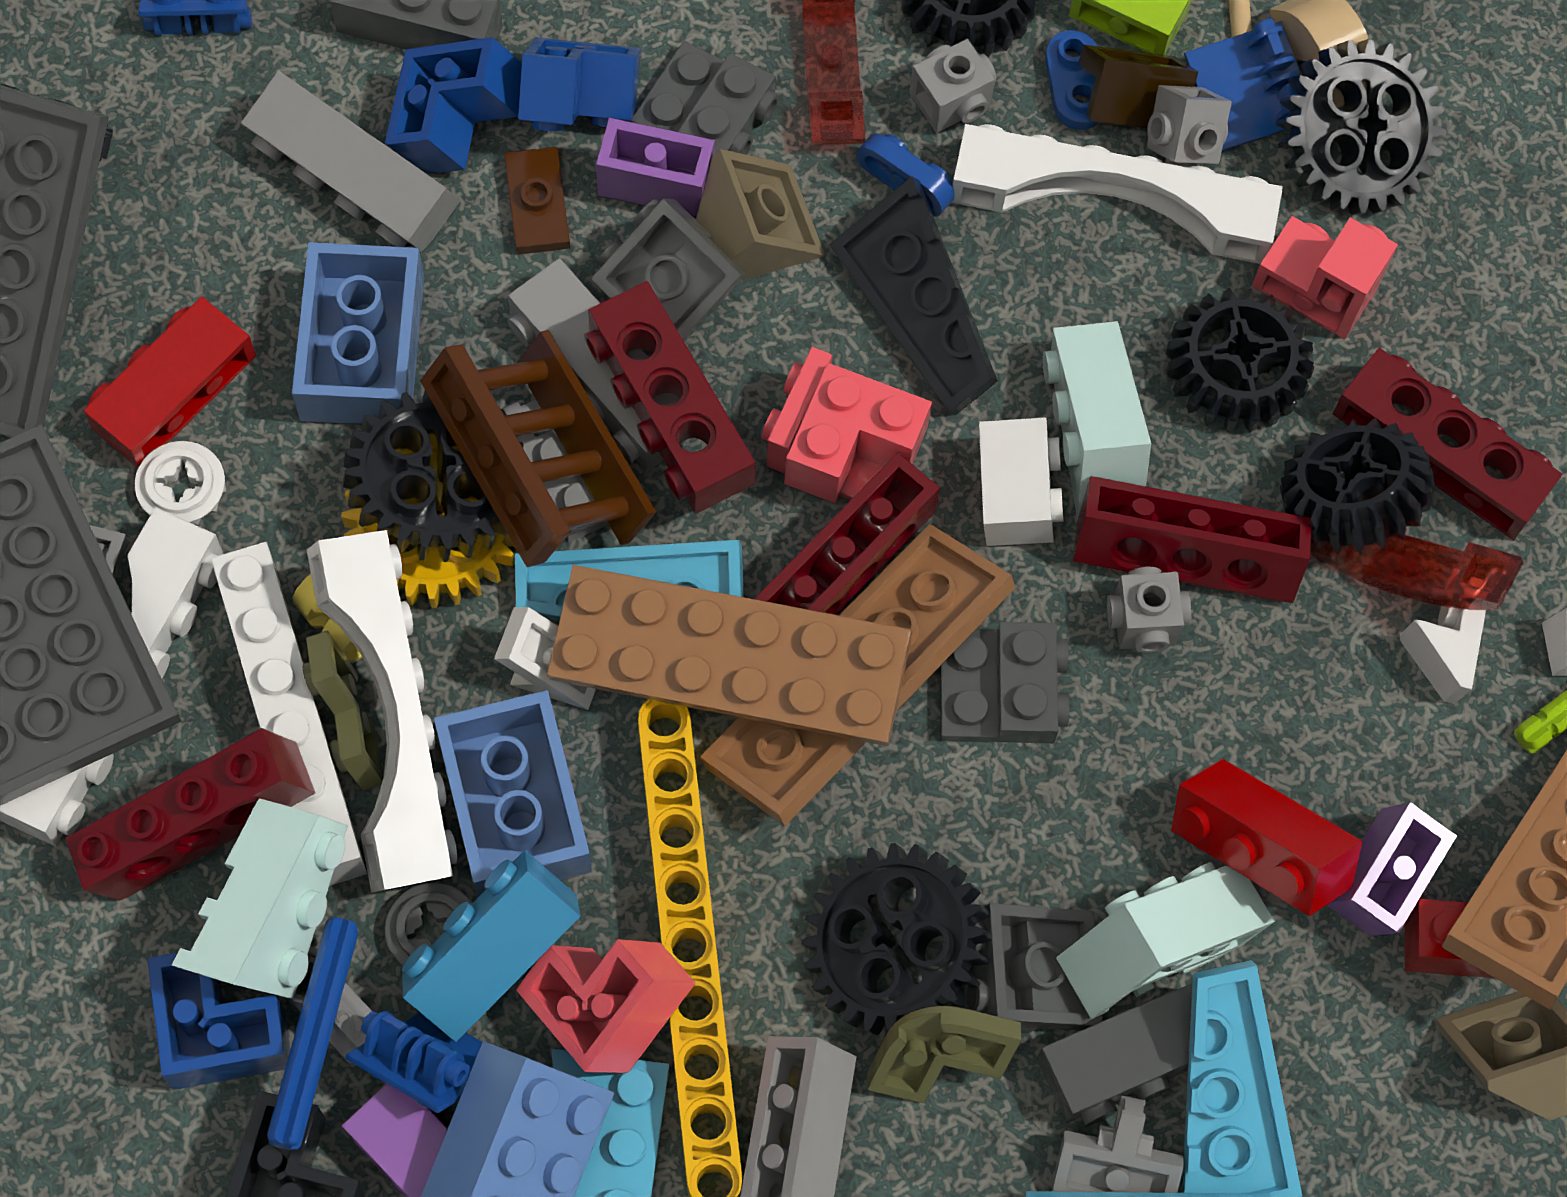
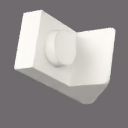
M1468 580L1453 596H1446L1439 612L1438 625L1422 620H1414L1400 634L1401 643L1444 702L1456 704L1472 690L1490 585Z
M514 607L494 658L514 671L510 685L534 693L548 690L550 698L588 710L596 689L553 681L547 676L558 626L530 607Z

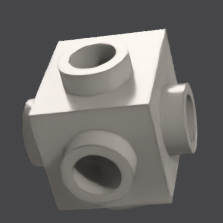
M966 39L952 47L950 45L940 46L933 50L924 61L914 65L909 93L934 131L938 133L960 121L963 123L972 122L988 110L991 106L996 73L989 58L983 53L978 55L970 41Z
M1159 85L1154 112L1148 122L1147 148L1165 157V163L1187 168L1197 166V163L1219 164L1222 147L1228 136L1227 123L1232 101L1204 87Z
M1141 567L1131 570L1127 575H1121L1114 595L1107 596L1108 626L1110 629H1117L1119 649L1136 648L1138 652L1154 653L1176 645L1184 625H1189L1191 621L1190 596L1188 591H1180L1178 572L1161 573V570L1156 567Z

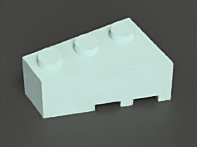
M1118 321L1053 328L1051 351L1043 352L1042 360L1046 384H1054L1055 387L1052 398L1053 413L1056 424H1061L1063 453L1065 463L1069 468L1077 520L1090 476L1146 486L1151 441Z
M259 798L225 862L227 868L233 870L217 900L206 898L198 915L207 921L191 951L180 948L172 966L230 984L294 999L297 986L303 981L307 973V954L315 929L323 920L326 912V894L334 869L340 864L344 855V837L348 825L321 815Z
M1212 862L1188 873L1182 878L1181 883H1178L1176 878L1172 876L1144 892V897L1140 898L1136 890L1115 899L1105 907L1109 916L1057 956L1056 959L1092 1020L1106 1013L1110 1007L1133 991L1137 998L1155 988L1152 982L1177 972L1181 976L1244 945L1275 921L1250 879L1228 866L1215 869Z

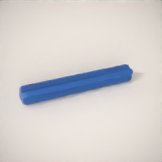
M331 917L325 923L267 1133L269 1144L280 1149L297 1150L302 1144L358 937L357 924L348 919Z

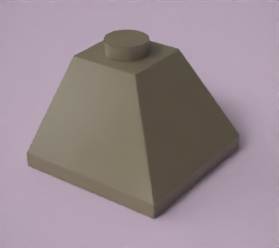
M719 149L713 154L696 221L713 236L710 240L746 274L741 281L826 256L790 164Z
M1515 992L1435 1018L1440 1033L1489 1091L1549 1121L1567 1116V1009L1558 1000L1555 1001L1550 1010L1524 994Z

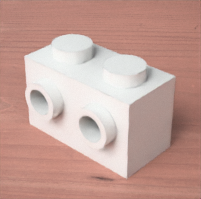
M1046 418L979 422L983 524L986 545L1053 542V522H1063L1062 488L1051 489L1050 471H1061L1059 437L1048 438Z

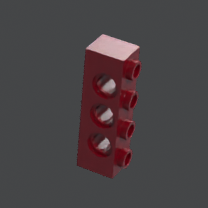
M645 281L588 309L589 332L584 334L586 344L596 362L600 364L606 361L615 377L611 378L610 381L620 404L624 409L632 406L641 420V423L637 424V429L647 450L652 455L659 452L668 467L664 470V476L676 499L680 501L686 498L694 513L697 514L755 485L756 462L649 282ZM639 348L653 353L644 360H635L627 356L630 351ZM670 393L677 396L680 400L673 405L664 406L656 403L653 399L660 394ZM696 438L705 442L707 446L700 451L690 452L683 449L680 444L687 439Z
M1380 347L1342 393L1332 415L1348 426L1353 418L1360 426H1366L1376 418L1382 428L1397 423L1403 434L1413 433L1415 439L1419 442V446H1424L1425 453L1429 456L1434 476V486L1513 541L1563 475L1553 467L1550 460L1542 453L1531 449L1527 450L1507 436L1505 430L1497 422L1489 418H1481L1462 405L1459 398L1452 391L1433 385L1417 374L1407 360L1397 355H1390ZM1400 403L1406 405L1412 410L1414 415L1407 416L1399 413L1393 407V404ZM1443 434L1456 440L1459 447L1455 448L1445 445L1438 435ZM1484 466L1497 468L1502 472L1505 479L1500 480L1491 477L1486 472Z
M897 453L754 599L837 615L935 514L940 487L901 454Z
M1090 476L1077 520L1073 561L1126 572L1141 567H1156L1161 570V573L1178 572L1179 582L1293 603L1310 560L1311 527L1309 523L1311 518Z
M261 728L65 839L83 891L120 901L238 837L259 798L292 807L314 795L315 790L297 743Z

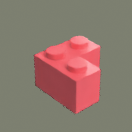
M1291 216L1261 262L1252 286L1268 296L1273 294L1275 300L1287 307H1291L1294 311L1346 339L1375 294L1398 244L1388 239L1379 228L1369 224H1361L1351 217L1336 240H1334L1320 226L1313 223H1304Z
M827 363L786 457L784 484L836 504L856 456L884 467L899 453L913 464L928 427L932 401Z
M617 939L603 959L600 958L593 948L552 945L537 960L516 991L584 1072L628 1073L696 982L661 943Z

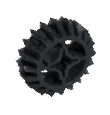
M902 0L901 10L903 17H911L910 27L912 28V33L925 31L924 41L927 47L938 42L939 38L944 40L943 45H950L951 47L968 39L973 47L980 46V50L989 58L994 51L995 42L1007 51L1009 46L1012 45L1014 36L1018 38L1023 37L1027 32L1028 23H1032V20L1035 19L1038 8L1036 2L1039 0H943L951 6L952 10L943 6L938 0Z
M1229 287L1226 291H1223L1220 301L1208 293L1202 298L1199 307L1191 304L1185 310L1183 320H1179L1174 324L1171 332L1172 340L1168 342L1165 351L1166 358L1171 360L1166 368L1167 378L1177 380L1173 387L1174 397L1187 396L1191 393L1192 395L1186 405L1188 414L1199 410L1201 406L1207 409L1204 417L1206 426L1215 421L1217 414L1226 417L1224 425L1227 433L1234 430L1238 418L1243 419V424L1251 433L1257 429L1260 418L1271 427L1278 422L1280 413L1287 416L1291 414L1297 405L1296 399L1304 398L1309 388L1307 379H1310L1314 372V362L1309 360L1313 352V342L1302 340L1306 332L1305 323L1289 324L1293 315L1291 307L1282 309L1279 312L1273 309L1275 302L1273 294L1265 298L1263 303L1255 301L1252 288L1245 291L1242 299H1237ZM1224 328L1225 335L1222 343L1211 345L1210 350L1198 352V343L1201 339L1215 330ZM1251 331L1256 332L1257 334L1261 335L1262 337H1259V336L1255 335V334L1252 333ZM1270 367H1282L1280 379L1266 388L1256 390L1255 384L1259 374L1268 373ZM1216 380L1225 382L1230 388L1218 383Z
M1354 418L1350 425L1344 428H1337L1331 423L1327 434L1320 435L1311 432L1309 445H1295L1293 459L1284 461V477L1281 478L1280 492L1285 513L1311 518L1309 523L1311 527V541L1314 542L1317 549L1330 543L1331 547L1339 554L1347 546H1354L1361 555L1365 545L1376 543L1384 550L1387 538L1392 536L1404 540L1407 530L1406 526H1420L1422 512L1430 510L1431 494L1433 493L1435 482L1429 456L1425 453L1424 446H1419V442L1415 439L1413 433L1403 434L1397 423L1390 424L1385 428H1382L1376 418L1366 426H1360Z

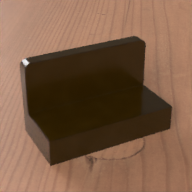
M1083 44L1078 62L1080 67L1096 77L1086 113L1087 117L1093 122L1148 128L1149 119L1154 112L1159 85L1195 87L1199 72L1175 56Z

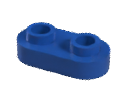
M1068 30L1058 33L1050 40L1045 55L1046 71L1053 108L1058 120L1069 128L1086 130L1100 123L1093 122L1086 115L1096 77L1078 65L1080 56L1071 57L1065 51L1073 49L1081 54L1083 44L1097 45L1087 34ZM1083 95L1089 99V102L1080 103L1073 97Z
M871 134L856 152V157L861 167L893 190L897 189L911 176L918 179L933 217L940 216L954 199V191L951 187L952 180L947 172L936 164H926L910 153L906 145L894 135Z

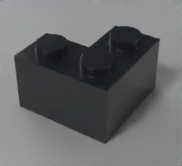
M259 1090L225 1197H365L366 1191L359 1180L311 1168L326 1121L318 1105L312 1104L301 1146L297 1150L280 1149L269 1144L267 1136L278 1095Z

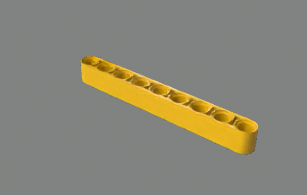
M648 699L643 703L639 711L638 727L661 944L696 982L683 1001L692 996L702 997L708 1001L712 1008L710 1014L704 1019L694 1021L683 1017L679 1012L678 1006L669 1018L687 1193L689 1197H703L698 1191L697 1185L703 1176L715 1172L725 1175L731 1182L732 1189L726 1197H740L742 1172L691 719L688 708L685 706ZM661 718H670L680 726L674 734L669 736H658L649 727L655 720ZM674 772L681 775L686 780V783L679 790L668 792L660 789L655 784V781L664 773ZM681 827L692 835V839L683 847L673 848L666 845L661 840V836L670 828ZM678 883H688L694 886L699 893L694 901L685 905L672 902L666 894L673 885ZM692 939L701 943L705 948V953L697 961L683 962L677 959L672 950L680 941ZM704 1054L712 1057L717 1062L719 1068L711 1078L699 1080L691 1077L686 1072L685 1065L687 1061L695 1055ZM704 1113H713L719 1116L725 1125L723 1133L711 1140L701 1139L696 1136L692 1131L691 1124L697 1116Z

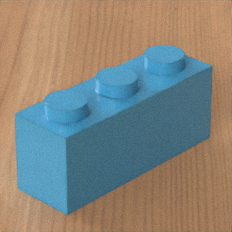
M526 850L513 863L509 860L500 863L487 878L484 885L486 890L471 905L468 902L460 904L444 923L443 930L445 932L430 947L427 944L420 945L408 957L402 967L403 998L455 1042L581 917L577 894Z

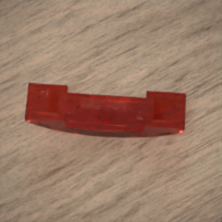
M801 0L811 144H863L865 142L863 95L862 91H860L855 0Z
M1405 535L1404 540L1392 536L1387 538L1384 550L1376 543L1365 545L1361 555L1354 546H1347L1339 554L1331 547L1330 543L1317 549L1314 542L1311 541L1310 547L1311 556L1367 585L1425 603L1468 610L1500 609L1523 565L1521 556L1469 542L1465 550L1461 551Z

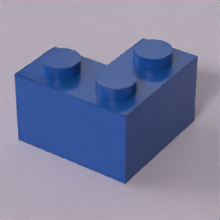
M493 37L406 49L384 145L424 173L433 174L465 170L475 122L518 117L522 63Z
M535 37L522 54L518 119L532 121L531 127L542 131L564 130V124L573 125L578 115L590 116L592 124L607 127L609 118L631 121L636 112L641 48Z
M178 952L147 958L161 1073L173 1090L285 1070L291 1049L285 1009L276 995L224 1004L220 980L172 966Z

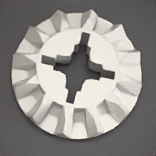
M188 441L167 443L149 453L140 464L135 477L136 496L140 505L149 516L156 507L187 522L199 525L202 517L211 511H217L218 502L223 492H226L224 470L215 454L200 444ZM183 465H185L189 481L193 484H198V486H195V489H185L183 497H180L179 502H176L172 488L164 486V484L177 481L179 473H182Z

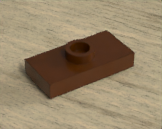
M558 147L504 152L517 255L570 249Z

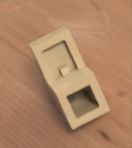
M1287 0L1269 9L1274 23L1282 22L1294 57L1297 60L1308 61L1315 58L1319 61L1318 51L1333 47L1337 51V44L1348 40H1353L1357 47L1358 42L1369 39L1360 18L1346 0ZM1362 80L1361 82L1363 83V85H1364V87H1365V89H1366V86H1367V85H1366V82H1365L1364 80ZM1335 87L1332 97L1335 106L1339 108L1344 105V97L1341 91Z

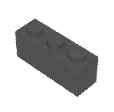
M330 0L336 32L405 50L493 37L498 41L503 27L500 0Z
M1192 983L1042 1047L1036 1059L1066 1123L1078 1118H1082L1085 1126L1098 1123L1117 1113L1118 1110L1114 1103L1120 1101L1121 1096L1129 1097L1135 1094L1137 1099L1148 1101L1172 1088L1168 1079L1188 1071Z

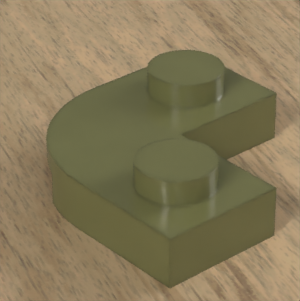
M328 630L307 637L309 662L303 663V675L313 696L321 695L335 715L337 738L331 740V750L338 769L342 773L348 771L362 791L382 785L383 773L378 739L372 717L368 718L365 712L360 713L359 704L354 698L357 695L355 682L358 681V676L353 666Z
M934 1006L911 1012L900 1018L887 1032L868 1070L867 1090L924 1103L943 1066L1001 1079L1022 1040L1021 1022L953 1006Z

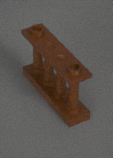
M549 330L541 331L516 363L480 370L474 365L463 344L445 347L420 380L526 567L544 564L570 534L571 529L607 521L619 543L624 545L630 543L655 515V508ZM527 384L541 409L504 416L490 391ZM554 430L568 455L531 462L517 436ZM580 475L595 501L558 509L543 483Z

